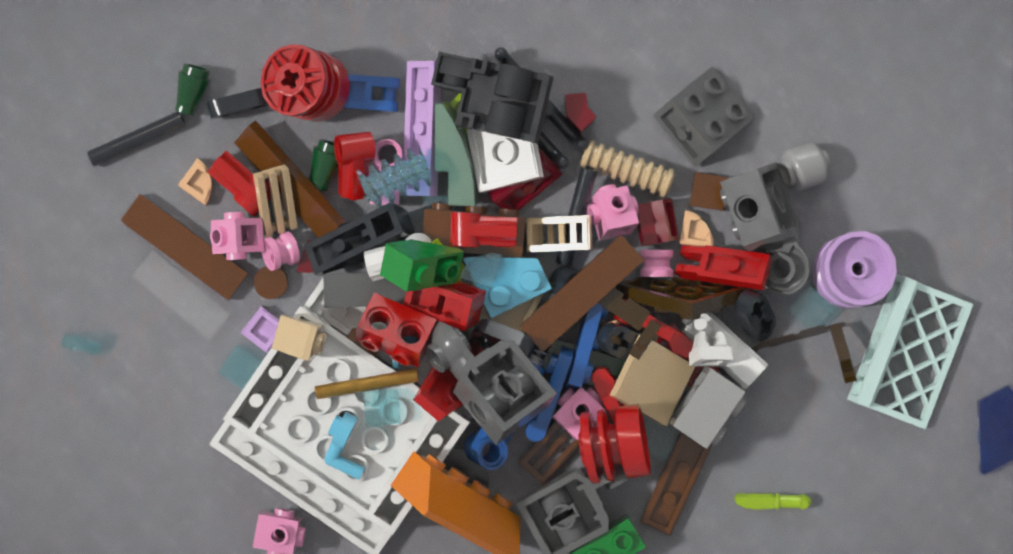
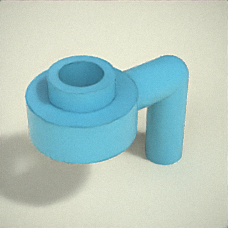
M345 412L343 417L336 415L331 424L328 434L332 435L333 438L324 461L327 465L359 480L365 467L340 456L358 420V417Z

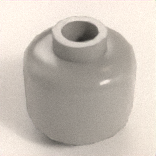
M805 143L786 150L782 154L781 161L778 163L785 186L791 187L796 191H804L822 184L827 179L828 169L831 166L827 152L820 150L813 143Z

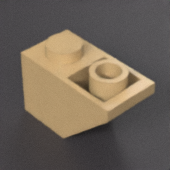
M285 314L280 315L272 349L310 361L316 355L323 353L327 334L322 333L324 325Z

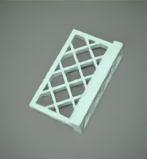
M896 275L893 287L887 293L856 374L857 381L853 382L847 400L926 429L973 304L908 277ZM917 290L927 293L932 307L916 313L912 303ZM935 297L940 298V299L945 300V301H942V302H940V303H937V300H936ZM950 304L962 307L957 321L946 325L940 309ZM935 312L941 328L926 335L919 319ZM914 322L920 338L905 345L900 333L903 326ZM944 334L948 343L946 350L934 356L928 340ZM923 343L929 359L913 366L907 350ZM902 353L908 369L892 376L888 366L892 357ZM932 365L936 375L932 384L922 387L916 372ZM911 375L917 391L901 397L895 382ZM890 384L896 401L885 406L874 403L879 389ZM920 396L924 406L919 420L909 416L904 404ZM899 406L901 413L892 409Z

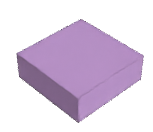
M261 306L241 333L268 353L273 345L279 318Z

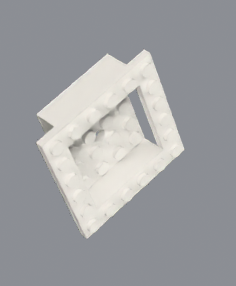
M322 278L305 305L300 306L293 317L324 325L322 333L327 334L323 353L307 361L271 348L223 418L225 422L209 445L367 553L379 554L412 507L404 497L390 486L413 451L425 458L428 454H431L443 462L473 416L465 406H462L438 422L413 400L420 388L415 383L317 400L315 386L397 372L331 327L333 325L348 335L352 328H357L366 306L324 308ZM376 322L371 325L377 330L387 328V325L382 322ZM379 351L377 356L393 366L391 355ZM424 355L419 367L409 364L397 370L403 371L417 368L419 382L416 383L422 385L433 366L427 356ZM342 411H351L358 417L356 425L340 456L365 467L359 480L327 465L324 461L333 438L332 435L328 434V431L336 415H339Z

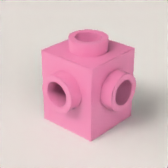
M614 184L597 189L587 206V215H591V224H595L599 241L615 238L620 234L622 236L629 235L639 224L637 217L638 204L636 198L630 195L628 185L616 188Z
M244 212L224 213V220H211L210 240L213 254L226 253V260L247 259L246 252L264 251L262 218H245Z
M582 387L576 391L569 388L557 401L561 407L552 418L575 440H578L580 417L576 414V407L582 405L586 412L590 411L594 424L597 426V411L604 409L601 406L603 402L600 396L590 387L586 391Z
M275 508L274 513L261 511L258 515L253 548L267 550V554H294L296 547H302L304 543L306 527H300L302 518L295 517V511L284 508ZM277 529L282 530L285 533V537H280L277 534Z

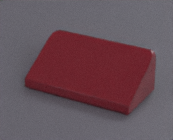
M540 148L538 149L544 177L488 192L493 202L500 208L520 211L563 174Z

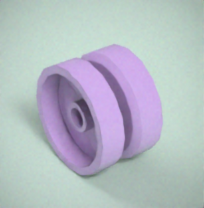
M866 231L849 232L824 243L816 253L812 265L813 283L819 295L829 304L843 309L870 305L884 298L893 287L897 274L896 258L890 246L879 236Z

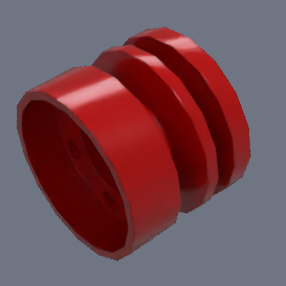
M295 44L281 47L269 56L262 69L260 81L263 97L272 109L283 115L313 122L331 119L339 113L348 99L350 89L348 72L339 59L331 54Z
M639 404L617 407L615 423L609 424L604 409L597 411V426L594 424L590 411L580 414V432L578 433L580 454L592 484L601 483V467H604L608 481H614L616 465L622 464L628 479L650 476L651 464L648 440Z

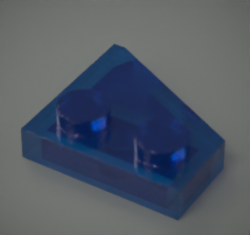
M1005 385L977 400V417L979 418L978 443H980L978 470L982 475L1013 460V391L1009 385Z

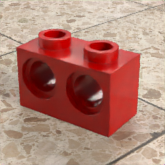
M458 281L457 283L406 292L403 305L437 319V322H443L451 327L466 331L479 322L487 291Z
M374 292L357 325L356 340L370 351L377 352L379 350L391 355L392 359L399 364H411L419 367L425 355V347L430 345V336L436 326L437 319ZM376 322H382L387 325V328L377 330L371 325ZM414 336L419 341L409 344L403 341L402 338Z

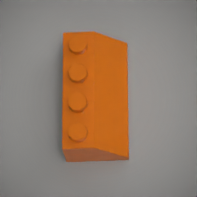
M413 451L390 485L422 515L493 554H520L521 517L510 509L513 503L497 492L493 497L489 495L491 490L479 481L474 480L470 484L467 482L469 478L458 469L451 467L447 471L444 469L446 464L435 456L428 454L425 458Z

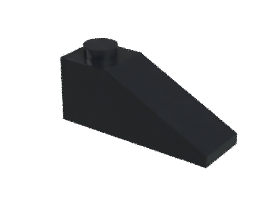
M390 202L304 246L315 275L320 276L364 262L365 251L383 247L386 243L404 241L409 235L415 233L407 210Z

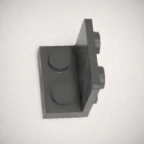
M714 67L709 68L653 114V117L694 167L714 153L754 119L753 114Z

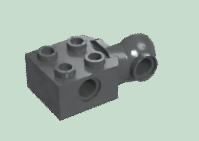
M777 162L721 181L722 189L720 190V195L724 205L730 208L734 220L732 221L734 235L738 240H741L743 247L747 251L753 250V252L770 254L772 258L765 288L771 293L778 295L793 294L800 290L808 279L810 271L809 261L798 239L799 223ZM781 258L789 262L791 268L789 274H784L780 270L779 260Z
M439 322L431 333L430 345L425 347V354L432 366L441 373L447 369L450 370L458 380L453 393L495 445L548 408L557 394L513 340L500 341L490 349L487 348L474 357L465 336L458 329Z
M622 464L616 465L614 481H608L605 469L601 467V483L592 484L587 470L583 471L578 467H574L517 499L516 505L543 554H567L608 532L609 511L597 488L605 485L609 490L628 481L629 479L624 473Z

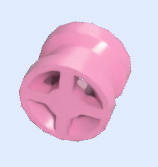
M282 233L276 239L272 237L263 239L264 251H261V254L269 270L280 269L281 265L285 263L290 266L299 262V248L292 233Z
M640 250V256L644 259L643 267L640 269V277H673L670 260L673 258L674 250Z

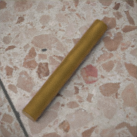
M417 368L318 385L315 386L316 398L318 400L419 382Z

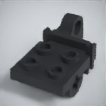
M438 52L431 85L462 94L455 125L538 144L554 77L513 65L496 64L476 58Z

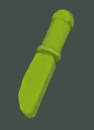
M737 493L734 496L736 504L743 508L755 510L774 508L776 510L780 508H800L804 510L810 507L812 503L811 498L805 494Z

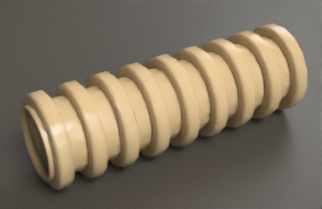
M590 140L587 150L583 153L580 162L581 166L593 167L601 172V176L609 174L611 175L610 179L613 180L616 177L620 178L621 183H625V181L631 182L630 186L635 187L637 184L643 191L645 188H648L652 194L659 192L660 197L663 198L668 194L675 175L674 169L669 168V170H665L664 165L661 164L659 167H656L652 161L649 164L645 163L644 158L640 157L637 160L634 159L633 154H630L628 157L624 155L622 150L617 153L614 152L615 148L613 147L606 149L604 144L600 143L598 146L594 144V140Z

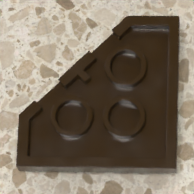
M636 277L622 281L615 286L617 290L624 294L623 299L628 300L631 298L641 306H653L657 312L679 313L682 319L687 320L699 319L701 314L707 312H721L723 307L735 306L739 295L748 289L699 281V279L693 281L680 277H672V281H652V277Z

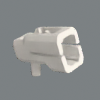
M713 313L701 314L699 319L681 320L685 324L681 331L691 341H694L695 335L700 331H705L707 343L713 346L714 334L718 331L724 333L728 346H732L733 360L720 368L742 388H748L768 366L758 354Z

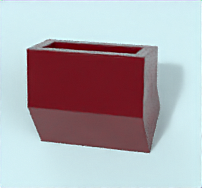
M586 92L565 94L566 118L581 133L596 120L597 116L587 106Z
M672 198L638 204L637 217L639 224L637 229L641 246L679 239Z

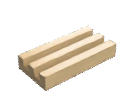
M284 164L254 173L259 215L263 222V234L266 237L273 236L272 232L277 231L280 234L285 232V228L289 227L291 230L298 228L289 168ZM277 175H279L285 219H283ZM269 178V185L271 191L270 195L275 217V222L271 223L270 213L264 179Z

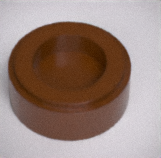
M265 266L254 277L255 290L263 298H279L288 288V277L281 268L271 271Z

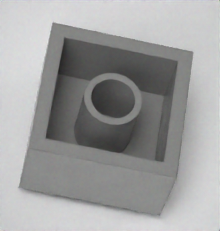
M705 366L675 409L669 423L706 449L710 444L716 446L726 432V428L723 425L730 415L736 417L744 406L746 400L742 397L745 391L713 369Z

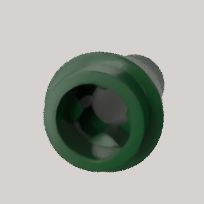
M184 63L183 69L178 71L176 111L187 115L195 114L196 108L211 81L208 78L210 70Z
M319 139L318 145L313 146L309 181L317 190L327 191L330 182L339 169V164L335 157L334 142Z

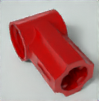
M370 131L336 135L334 138V152L339 164L338 193L341 198L361 200L365 195L369 194L370 162L374 161L376 154L373 135Z
M226 150L215 160L207 172L234 195L233 199L256 217L259 214L253 173ZM265 181L267 200L269 202L271 200L270 185Z
M451 212L449 246L480 248V245H491L494 247H516V217L482 216V213Z

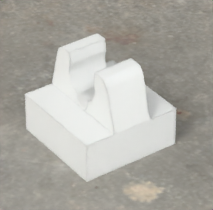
M700 331L695 335L692 351L689 352V366L722 367L733 360L732 346H728L722 331L714 334L713 346L707 343L705 331Z

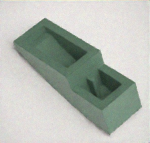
M441 100L435 103V171L448 172V205L476 206L481 201V197L478 192L468 136L465 128L455 125L457 113L449 100Z

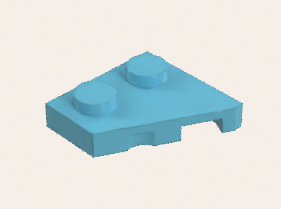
M466 257L462 259L474 286L487 291L483 305L490 318L552 289L538 258Z

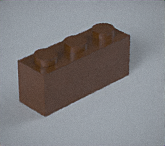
M432 203V209H424L422 234L428 236L431 241L438 238L444 246H449L451 212H456L452 211V205ZM466 206V213H482V216L516 217V247H494L491 245H480V248L449 247L459 248L464 253L522 258L526 218L519 217V210L499 209V215L485 214V207Z

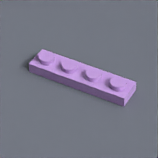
M407 61L402 196L437 197L438 171H435V103L441 101V88L431 85L436 61Z

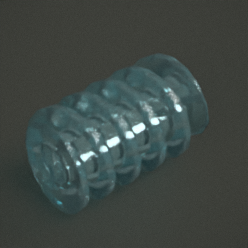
M420 146L419 155H416L410 148L406 149L405 161L397 153L394 154L393 166L385 159H382L381 171H378L372 164L368 165L369 176L367 177L359 169L356 170L368 201H372L380 208L382 207V196H385L391 203L395 201V190L403 197H406L407 185H410L416 192L420 191V180H423L429 187L432 186V174Z

